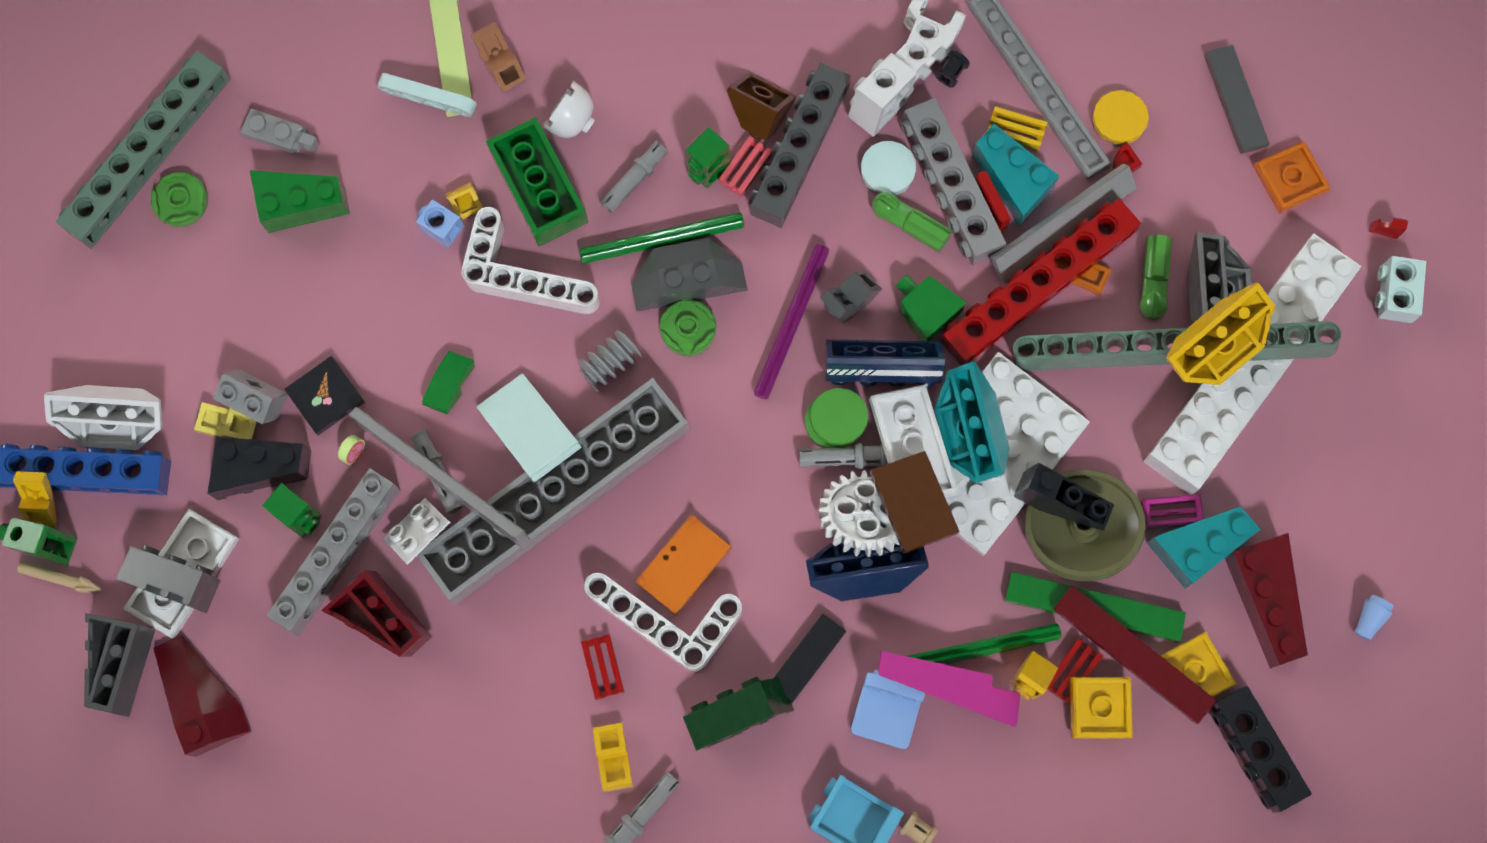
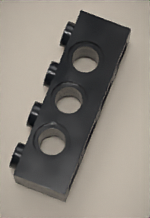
M1248 685L1235 690L1213 704L1211 707L1212 712H1210L1213 721L1219 728L1223 727L1228 736L1226 742L1230 750L1235 755L1238 754L1244 763L1242 769L1249 781L1256 783L1260 790V793H1258L1259 799L1266 809H1271L1273 813L1282 812L1312 795ZM1238 715L1243 716L1247 721V729L1244 732L1236 726ZM1255 742L1259 743L1263 748V756L1260 759L1256 758L1252 753V745ZM1271 769L1275 770L1279 775V783L1276 786L1272 785L1268 780V773Z

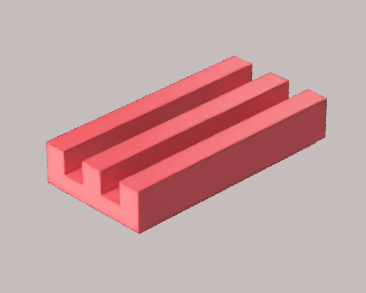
M749 136L720 176L719 183L742 197L771 157L773 150L763 147L762 143L755 142L754 138ZM752 147V152L729 182L728 179ZM758 153L763 154L741 186L737 187L736 184Z

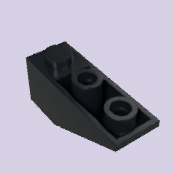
M1037 463L1023 472L1014 494L1015 498L1039 511L1102 531L1105 530L1114 507L1113 503L1041 463Z

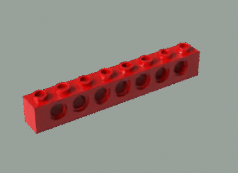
M1120 198L1112 204L1109 201L1096 211V217L1090 221L1088 218L1084 219L1075 227L1074 230L1076 232L1069 238L1066 235L1062 236L1053 244L1054 249L1047 255L1045 252L1040 253L1032 260L1030 268L1026 271L1020 269L1013 274L1007 286L1004 288L1001 286L996 287L988 294L987 297L989 299L982 305L979 303L974 304L965 313L967 317L960 322L954 320L944 328L945 334H943L941 342L961 366L973 361L1073 283L1075 279L1082 276L1093 265L1100 262L1137 233L1142 223ZM1098 227H1108L1111 231V234L1106 235L1101 233ZM1085 243L1090 250L1081 251L1077 248L1076 244ZM1056 259L1064 260L1068 267L1059 268L1054 261ZM1035 276L1043 277L1046 284L1042 286L1037 285L1032 278ZM1019 293L1024 297L1025 301L1021 303L1015 302L1011 299L1010 295ZM998 310L1003 318L999 320L992 319L988 312ZM976 327L980 330L981 335L972 337L968 335L966 329Z

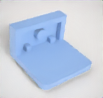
M876 669L873 674L868 672L852 722L851 732L863 738L899 749H906L910 744L920 704L924 700L925 693L882 677Z

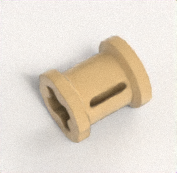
M913 811L900 829L899 834L902 836L907 835L917 843H931L939 828L929 826L917 817L918 813Z

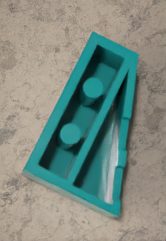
M995 124L989 128L975 145L972 157L982 172L987 171L995 189L1001 196L1004 206L1008 207L1015 218L1014 221L1020 227L1054 189L1059 175Z
M1238 507L1155 536L1147 544L1186 589L1261 529L1242 507Z

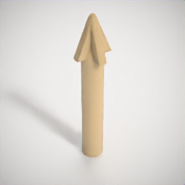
M21 562L17 568L19 574L73 588L80 593L101 591L99 586L86 577L80 576L78 578Z

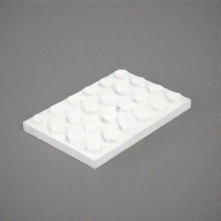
M999 352L982 373L996 393L1010 448L1005 473L1002 476L981 483H975L951 466L959 493L946 498L960 531L956 536L983 557L1026 504L1014 497L1023 472L1037 463H1041L1053 470L1090 423L1089 420Z

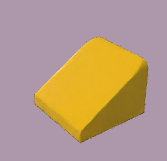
M470 182L445 194L455 214L461 220L476 214L483 208Z

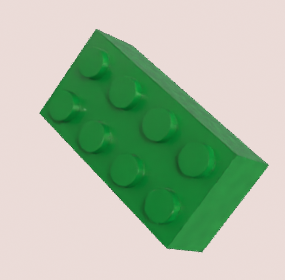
M537 117L486 141L490 154L538 247L589 223L586 211Z

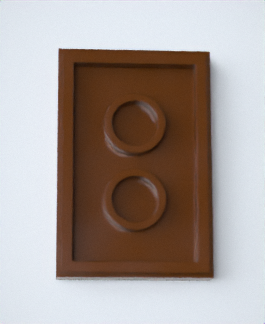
M925 451L870 471L871 478L903 554L957 535L960 532Z

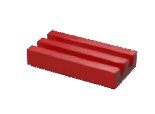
M987 171L978 173L975 180L1000 231L1007 229L1011 218Z
M610 634L582 641L581 645L595 700L624 693ZM603 643H606L617 686L615 689H611L600 646ZM592 646L595 648L605 688L604 692H600L589 649Z
M1078 638L1058 665V670L1047 690L1069 705L1070 692L1068 695H1065L1063 692L1070 683V677H1074L1086 658L1091 656L1093 659L1080 676L1089 677L1103 655L1094 651L1091 646H1087ZM1080 648L1083 653L1057 689L1053 686Z

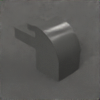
M864 269L853 271L839 287L826 290L820 298L824 302L826 310L844 323L865 308L882 288Z

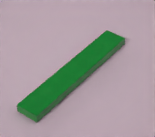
M1011 572L1004 602L1057 614L1052 609L1071 586ZM1075 587L1129 631L1178 643L1181 642L1186 612Z

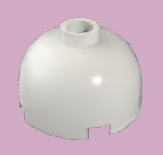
M574 81L570 86L574 90L571 92L567 89L551 112L549 120L552 123L550 124L546 121L543 125V128L562 138L575 137L581 130L587 133L595 121L591 117L594 110L592 97L582 86Z

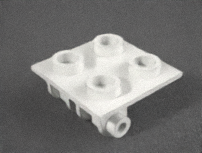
M424 498L411 509L410 513L399 524L391 528L389 534L383 540L408 565L450 522Z

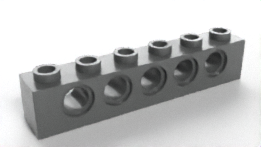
M823 63L819 64L816 71L812 70L806 81L808 89L805 95L800 94L796 101L794 109L797 111L794 118L789 117L783 129V133L786 134L782 142H776L771 156L774 159L770 166L765 165L761 173L760 180L763 182L759 190L754 189L749 198L748 204L751 205L752 216L782 228L849 89L851 75ZM817 94H824L828 98L825 100H818L814 96H816ZM807 117H812L816 119V122L808 124L803 120ZM794 141H802L805 145L797 148L792 143ZM784 164H789L794 169L786 172L781 170L780 167ZM772 188H779L782 190V193L774 196L768 191Z

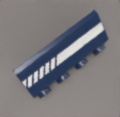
M826 339L825 381H831L834 385L859 382L862 385L871 386L877 384V382H888V384L893 386H902L905 383L933 386L934 383L942 382L945 356L941 341Z

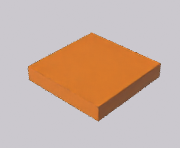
M1305 141L1262 159L1253 165L1255 172L1279 214L1323 195L1331 189Z

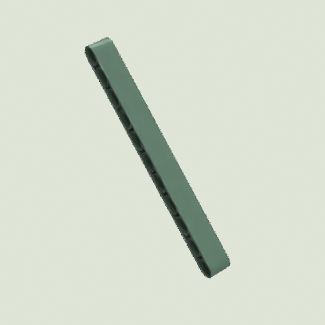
M1329 321L1270 324L1267 340L1272 344L1265 346L1249 361L1330 357L1338 350L1342 332L1337 324ZM1187 328L1027 335L1018 338L1014 342V359L1020 369L1027 371L1170 364L1166 359L1170 351L1167 345L1174 343L1176 337ZM1327 336L1330 337L1333 341L1330 343H1325L1321 341L1319 338ZM1298 338L1302 343L1293 344L1288 339ZM1144 344L1150 346L1151 349L1141 351L1137 347ZM1118 346L1121 350L1119 352H1110L1108 348ZM1083 347L1092 349L1087 354H1082L1078 350ZM1052 349H1060L1063 351L1059 355H1052L1049 353ZM1024 350H1031L1034 352L1032 355L1027 357L1020 355V353Z

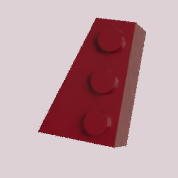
M364 570L321 610L342 621L351 629L364 634L368 639L399 657H411L432 637L377 571Z

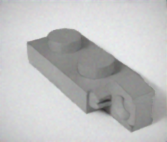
M250 109L240 131V134L245 138L292 154L299 152L300 148L316 153L320 144L315 136L307 134V128L254 109Z

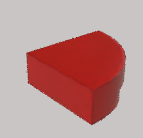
M1128 142L1124 143L1116 153L1113 161V170L1123 163L1130 167L1131 173L1141 168L1142 162Z
M1394 218L1393 222H1382L1381 219H1377L1371 223L1369 232L1398 239L1406 231L1408 221Z

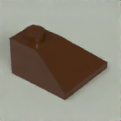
M749 71L727 89L741 128L748 131L753 138L765 141L777 131L796 98L795 95Z

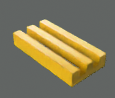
M995 106L987 131L995 124L1017 133L1037 137L1034 140L1004 131L1020 145L1039 150L1048 122Z

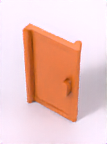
M690 515L635 582L671 611L673 616H676L732 547L701 523L694 515Z

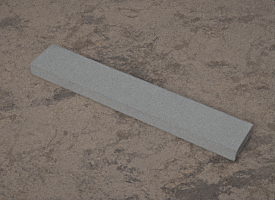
M1123 163L992 255L990 259L999 279L1006 282L1018 270L1030 265L1032 260L1040 253H1047L1054 248L1053 244L1062 236L1066 235L1069 237L1075 233V227L1084 219L1088 218L1090 221L1096 217V211L1109 201L1112 204L1119 198L1122 200L1136 190L1137 186L1130 167Z

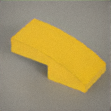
M16 471L13 482L22 498L18 509L23 519L55 527L57 523L56 508L46 473Z
M616 723L593 728L603 792L633 787L623 724Z

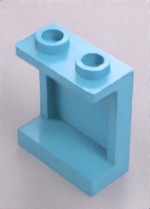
M840 775L837 780L833 777L831 778L823 792L828 797L822 807L818 804L815 805L807 820L812 822L809 829L832 843H888L904 812L890 806L847 780L843 775Z

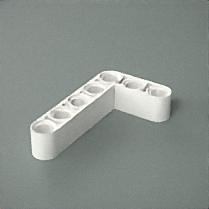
M484 207L477 212L462 266L463 279L472 291L582 314L594 313L599 308L600 298L598 291L590 282L496 263L504 233V223L499 212L493 207ZM487 220H496L495 225L492 227H484ZM483 245L490 246L486 253H477L479 247ZM474 272H483L481 278L477 280L470 279ZM502 277L510 278L509 283L504 286L497 285V282ZM535 282L538 284L537 288L533 291L524 290L528 283ZM557 288L566 290L560 297L552 296L553 291ZM589 293L593 295L592 300L587 303L579 301L583 294Z
M593 573L587 577L584 583L585 592L593 602L691 672L700 671L707 665L742 615L740 599L733 594L722 595L717 599L693 634L689 636L606 575ZM603 581L606 583V590L603 594L595 595L591 592V587L595 582ZM626 598L630 601V607L627 611L618 612L615 610V603L618 599ZM726 602H732L737 606V611L732 616H725L720 611L721 606ZM650 615L654 618L653 626L647 630L639 628V619L642 616ZM706 627H717L720 630L719 636L715 640L705 639L703 632ZM669 632H673L678 636L677 644L672 647H666L662 644L663 636ZM690 650H698L702 653V659L698 664L691 665L687 663L686 655Z

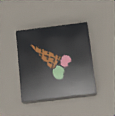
M332 356L284 389L317 435H320L350 414L355 407L358 408L365 403Z

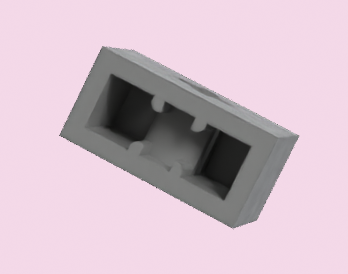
M241 369L222 374L213 399L261 424H265L279 418L288 394Z

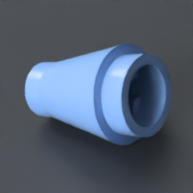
M1372 594L1369 600L1365 599L1359 622L1354 632L1371 641L1376 632L1393 615L1391 611L1394 605Z

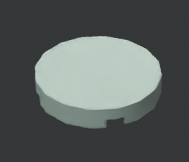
M882 141L871 146L864 153L861 162V177L865 185L871 191L878 192V194L890 192L896 196L906 191L916 174V160L911 151L903 144L894 141Z

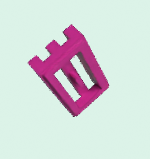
M1201 494L1141 500L1145 515V529L1187 526L1204 520ZM1195 502V507L1150 511V506ZM1197 515L1195 518L1152 521L1151 517Z

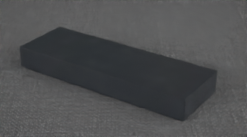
M825 614L820 616L774 677L780 679L786 696L792 703L846 633V630Z

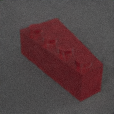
M1289 533L1229 554L1225 561L1270 669L1307 656L1308 652Z

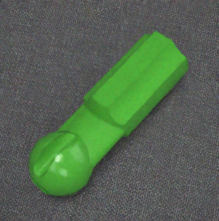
M880 193L872 202V209L878 218L888 220L901 228L903 232L938 253L943 249L952 234V230L900 201L893 193Z
M1158 234L1147 236L1145 241L1143 290L1139 305L1141 313L1150 320H1157L1163 317L1168 309L1167 288L1172 239Z

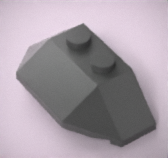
M1200 232L1195 234L1188 270L1190 318L1193 322L1198 320L1220 300L1252 284L1250 267L1238 252L1229 245V241L1223 235Z
M706 238L654 248L633 280L632 289L636 310L639 312L670 306L681 300L696 301L747 291V284L742 262L714 241Z

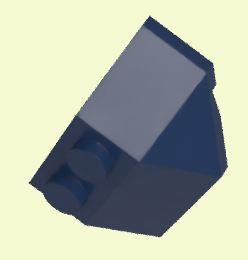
M830 543L813 558L810 557L806 560L810 586L840 601L899 593L929 568L924 547L903 554L900 545L894 544L892 552L884 547L882 556H879L876 550H872L870 557H867L865 550H861L859 555L855 556L854 548L851 547L848 551L844 552L843 543L836 546Z

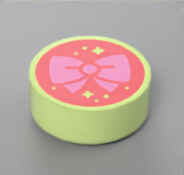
M356 435L348 436L339 447L338 459L347 465L353 464L364 450V440Z

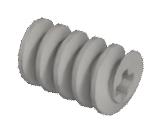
M619 330L614 332L616 341L610 337L605 339L607 348L600 344L596 346L598 355L591 351L587 353L589 362L582 358L578 360L581 374L596 392L599 391L596 384L597 381L604 385L608 384L605 377L606 374L613 378L617 377L614 370L615 367L622 371L626 370L623 363L624 360L631 364L635 363L632 356L633 353L642 357L640 351L630 338Z

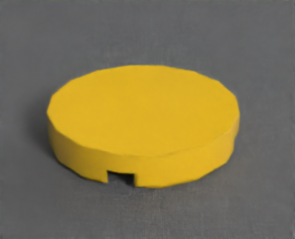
M1123 90L1111 91L1102 96L1095 105L1092 115L1093 126L1097 134L1105 141L1108 140L1116 145H1123L1126 142L1131 144L1139 139L1147 128L1149 120L1148 109L1142 99L1132 92Z

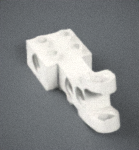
M912 0L904 20V25L911 32L906 44L895 55L891 53L885 60L879 59L872 67L871 74L867 78L863 76L857 81L853 88L855 94L849 102L851 108L848 117L874 137L908 102L910 94L914 91L913 85L920 77L924 81L931 74V70L928 68L936 60L941 63L947 57L963 26L966 14L954 10L949 23H946L944 26L922 16L929 0Z

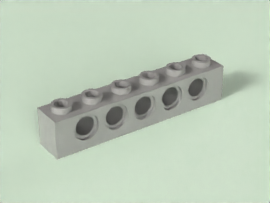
M936 98L906 109L903 121L901 122L902 130L906 137H911L914 144L912 146L913 153L918 161L922 160L924 164L925 178L928 184H933L937 191L935 195L937 203L941 209L946 210L949 216L947 218L948 226L953 234L957 233L961 241L959 248L963 257L969 258L972 265L989 259L1004 248L1006 242ZM923 131H930L934 136L927 138L921 133ZM942 155L946 160L938 162L933 156ZM951 178L958 184L956 186H949L944 180ZM965 203L970 209L960 210L956 204ZM977 227L980 229L981 234L973 235L968 231V228Z
M369 468L266 616L291 633L300 636L398 495L400 489L394 483Z

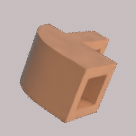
M495 22L471 34L481 60L503 93L527 80L517 58L508 48Z

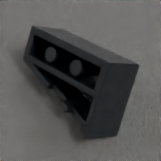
M216 437L207 494L216 500H222L232 495L254 492L253 490L277 487L281 483L285 485L306 480L308 478L311 451L301 443Z

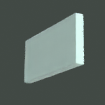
M523 373L476 406L533 482H536L582 448Z

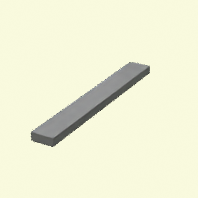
M968 1V9L1045 121L1048 122L1049 127L1086 181L1109 168L1112 163L1000 1Z
M355 407L349 414L360 428L522 549H525L531 542L522 528L359 407Z

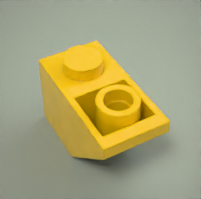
M1032 651L1010 681V684L1015 687L1013 691L1021 693L1020 697L1027 701L1029 698L1036 700L1044 695L1058 667Z

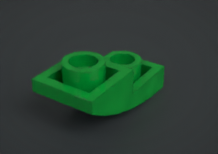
M448 351L429 383L422 400V405L448 415L462 395L461 386L475 368L474 360Z

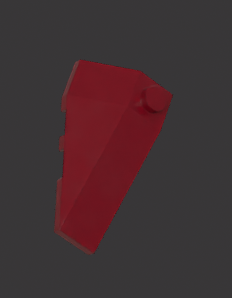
M180 635L153 647L174 728L185 755L197 757L252 732L242 705L224 687L221 680L206 666L203 659L183 636Z

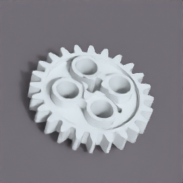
M865 470L862 471L861 477H857L852 471L849 480L841 475L839 484L832 481L830 490H824L823 498H820L818 518L821 519L820 527L826 529L825 537L830 538L834 536V546L843 543L844 552L852 547L854 548L855 556H858L861 550H865L867 557H870L872 550H876L878 555L882 556L884 547L892 552L894 544L900 545L887 514L883 513L886 511L871 477L867 476Z

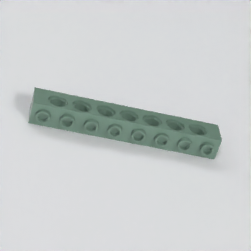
M196 51L192 57H189L175 78L168 81L161 95L150 103L148 110L142 118L132 125L130 132L123 141L115 145L113 153L108 159L97 167L94 176L89 182L78 190L77 196L70 205L62 209L56 223L67 233L92 249L231 80L225 70L199 51ZM199 81L195 87L190 88L194 82ZM182 102L178 108L173 109L175 104ZM164 123L161 129L156 130L158 125ZM147 144L144 150L138 151L142 145ZM125 166H129L127 171L120 173ZM111 187V190L103 195L105 189ZM93 209L89 216H85L88 210Z

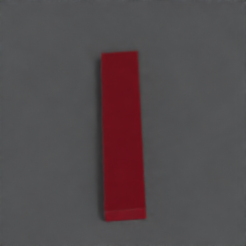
M1074 586L1068 589L1052 609L1196 725L1200 723L1216 702L1212 696Z

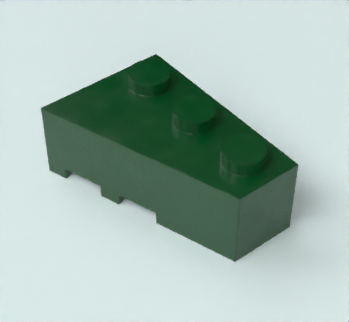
M754 677L741 683L743 689L735 693L733 689H729L717 694V701L709 705L707 701H703L690 707L692 713L683 716V720L696 751L709 748L739 735L758 724L762 725L780 714L794 711L780 679L773 678L760 681L758 677Z

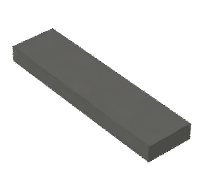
M1233 45L1207 51L1205 59L1240 154L1268 147L1270 144Z

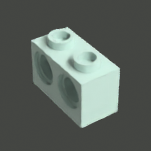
M1391 256L1384 264L1380 265L1377 279L1381 282V287L1375 299V307L1379 308L1378 318L1413 323L1422 315L1426 261ZM1396 271L1402 273L1405 280L1399 279ZM1393 298L1400 300L1403 307H1398L1394 303Z

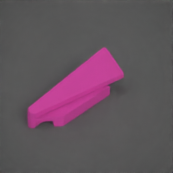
M885 651L880 652L878 674L880 676L1014 727L1017 725L1021 693L992 687L993 675Z

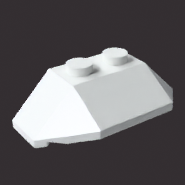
M84 385L46 392L44 394L46 422L53 427L56 426L64 435L81 447L139 450L163 428L161 400L144 389Z

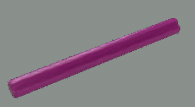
M816 244L808 260L754 389V395L761 399L769 398L828 256L829 248Z

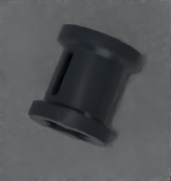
M951 50L947 54L948 59L942 68L937 69L935 77L945 86L954 88L958 82L957 78L963 70L970 66V62L960 52Z

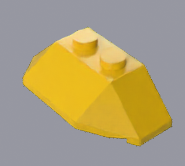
M1255 282L1220 300L1176 337L1166 357L1167 361L1183 382L1221 385L1265 347L1270 328L1271 314L1274 313L1275 304L1259 282Z

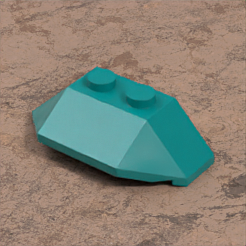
M970 362L948 370L934 409L950 465L975 483H981L1004 475L1010 448L995 391L976 362Z

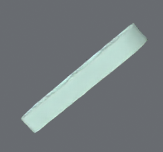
M386 73L381 74L377 85L378 89L390 95L466 117L473 116L477 105L474 100L466 96Z

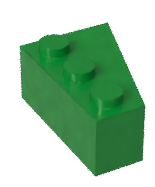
M249 170L259 222L268 233L350 214L346 190L338 176Z

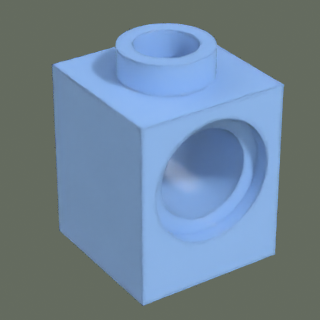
M433 199L428 206H423L417 215L416 223L420 230L447 248L450 247L464 228L463 222L458 215ZM436 219H444L442 225L438 227L432 226Z

